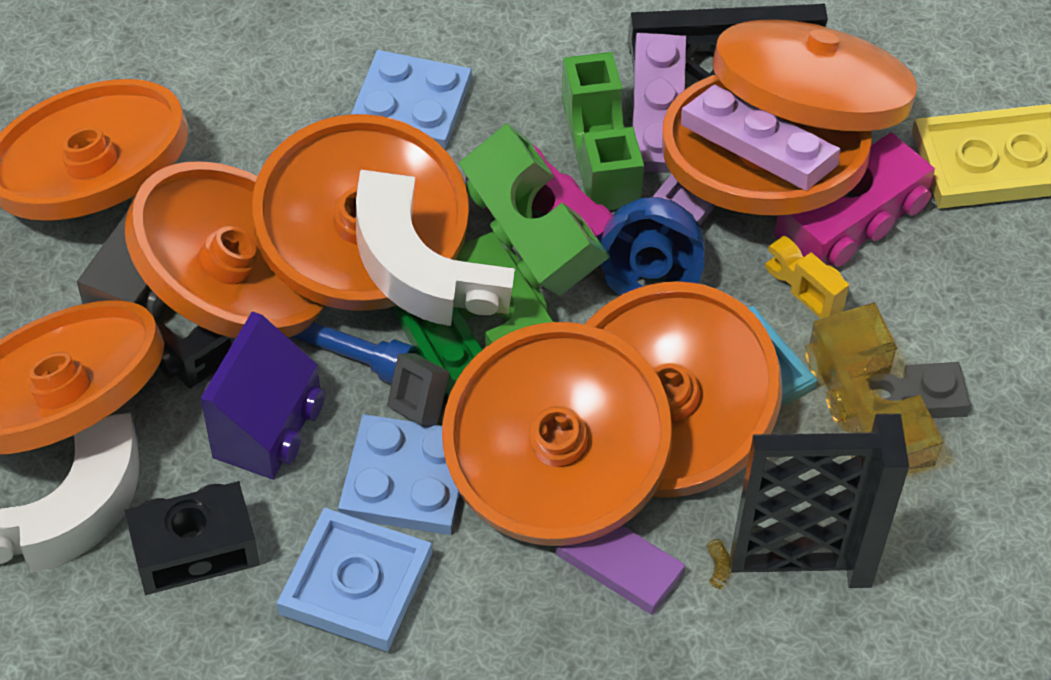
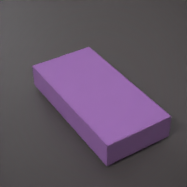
M624 526L591 541L556 546L557 556L653 615L685 571L684 563Z

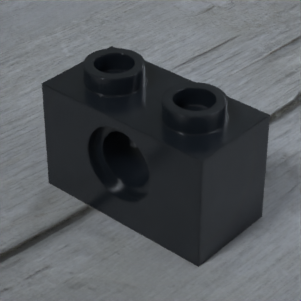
M239 481L225 485L210 484L200 488L197 492L169 499L155 498L142 503L138 507L124 510L145 595L260 566L256 540ZM188 532H201L199 535L191 538L182 537Z

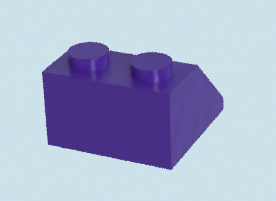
M253 311L203 393L201 403L212 458L274 480L282 463L290 465L294 461L301 444V434L299 432L306 420L315 421L320 414L325 399V391L320 389L318 365L267 318Z

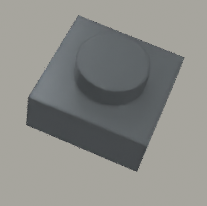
M399 353L387 406L420 425H437L446 392L449 371L415 353Z

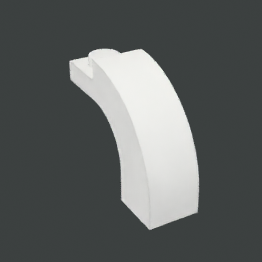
M360 170L356 197V239L358 250L370 278L391 301L417 317L451 326L454 307L466 308L469 312L477 315L509 313L514 268L457 261L435 253L420 240L412 225L415 177Z
M131 413L107 416L98 423L74 435L75 457L72 468L63 483L51 494L27 505L0 509V564L11 560L13 555L23 554L30 573L60 566L92 549L116 527L125 514L124 510L129 508L134 497L139 476L138 441Z

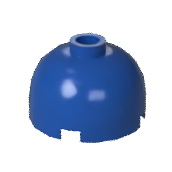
M661 197L639 198L621 206L608 220L600 241L610 256L601 264V268L605 273V281L610 289L620 296L643 287V285L637 282L640 276L656 279L668 273L665 282H691L698 284L705 267L703 233L693 214L675 201Z

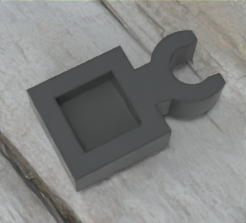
M960 362L905 365L904 378H898L886 372H878L869 376L867 384L869 390L883 389L891 394L888 398L874 399L872 407L874 414H893L901 407L910 406L913 420L968 416L970 403Z

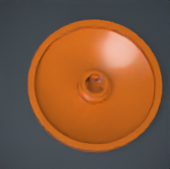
M755 20L736 24L723 31L719 36L713 56L712 65L716 76L736 96L775 116L818 128L840 131H873L892 127L908 117L917 92L915 77L892 54L859 37L810 23L788 20Z
M716 74L698 81L679 94L669 106L663 120V157L675 179L697 197L716 206L741 213L788 215L826 206L851 191L860 182L869 164L872 131L831 130L781 118L840 148L839 165L809 190L805 191L682 126V108L715 84L731 92L721 83Z
M114 79L90 83L64 91L28 109L0 132V207L4 211L20 218L52 221L96 213L135 196L147 178L155 172L173 165L185 148L189 133L188 123L178 98L169 89L157 83L138 79Z
M350 114L312 123L289 136L270 154L254 186L252 197L254 234L258 248L270 269L282 282L301 296L316 303L343 310L370 311L385 309L397 305L370 278L363 265L357 245L356 197L360 170L415 177L414 207L411 220L414 230L429 249L452 260H457L466 237L469 212L468 195L462 174L448 152L429 135L418 128L393 118L369 114Z
M195 161L167 166L147 178L128 209L125 220V240L131 260L138 273L149 288L165 304L200 327L235 339L252 311L262 314L288 338L301 333L316 321L325 305L303 297L289 288L270 269L258 248L252 219V197L257 175L225 164Z
M691 282L656 283L622 294L599 309L585 323V325L610 332L634 347L652 366L666 392L672 421V448L665 475L652 497L664 498L692 495L725 482L747 466L753 434L772 433L782 400V374L777 353L761 321L750 309L731 295L706 285Z
M107 300L90 302L46 315L0 340V454L29 451L73 436L103 420L136 395L153 376L164 353V339L151 312L139 304L128 301Z
M549 322L527 326L510 332L485 347L472 359L460 374L450 392L443 417L442 442L446 464L453 482L461 497L479 518L499 532L517 540L546 546H564L591 541L607 535L627 523L643 509L658 489L670 460L672 421L667 395L659 377L648 361L634 347L614 334L597 327L572 322Z

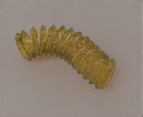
M713 539L706 545L715 567V571H713L715 574H712L713 577H710L709 582L717 589L722 590L724 585H721L714 579L727 583L724 579L729 578L731 558L723 541Z

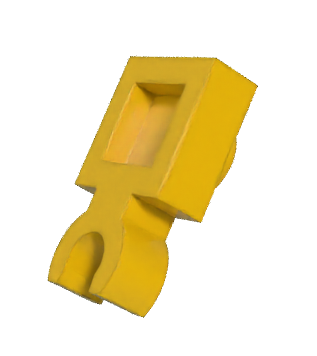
M782 236L768 246V251L775 257L765 263V268L776 279L789 283L791 285L790 293L826 324H830L843 314L850 284L844 280L837 269L826 265L812 252L803 257L798 246L786 236Z

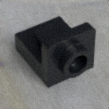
M161 322L158 324V327L164 339V353L158 367L169 379L177 375L190 389L218 370L235 338L214 333L198 325L187 337L180 341Z

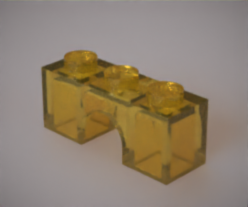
M873 302L815 320L809 344L805 345V356L813 375H821L828 389L826 400L833 419L837 423L843 421L848 433H868L872 430L876 414L901 413L909 461L907 475L935 467L944 442L921 395L904 400L891 401L879 397L867 385L871 377L890 373L897 346L876 303Z

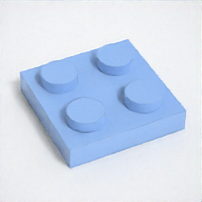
M377 50L351 114L378 115L405 122L429 135L446 150L472 79V68Z
M362 414L338 512L371 523L451 535L460 493L453 482L446 464L442 442V426L420 425L412 421Z
M324 507L277 601L278 615L388 652L430 561L432 543Z

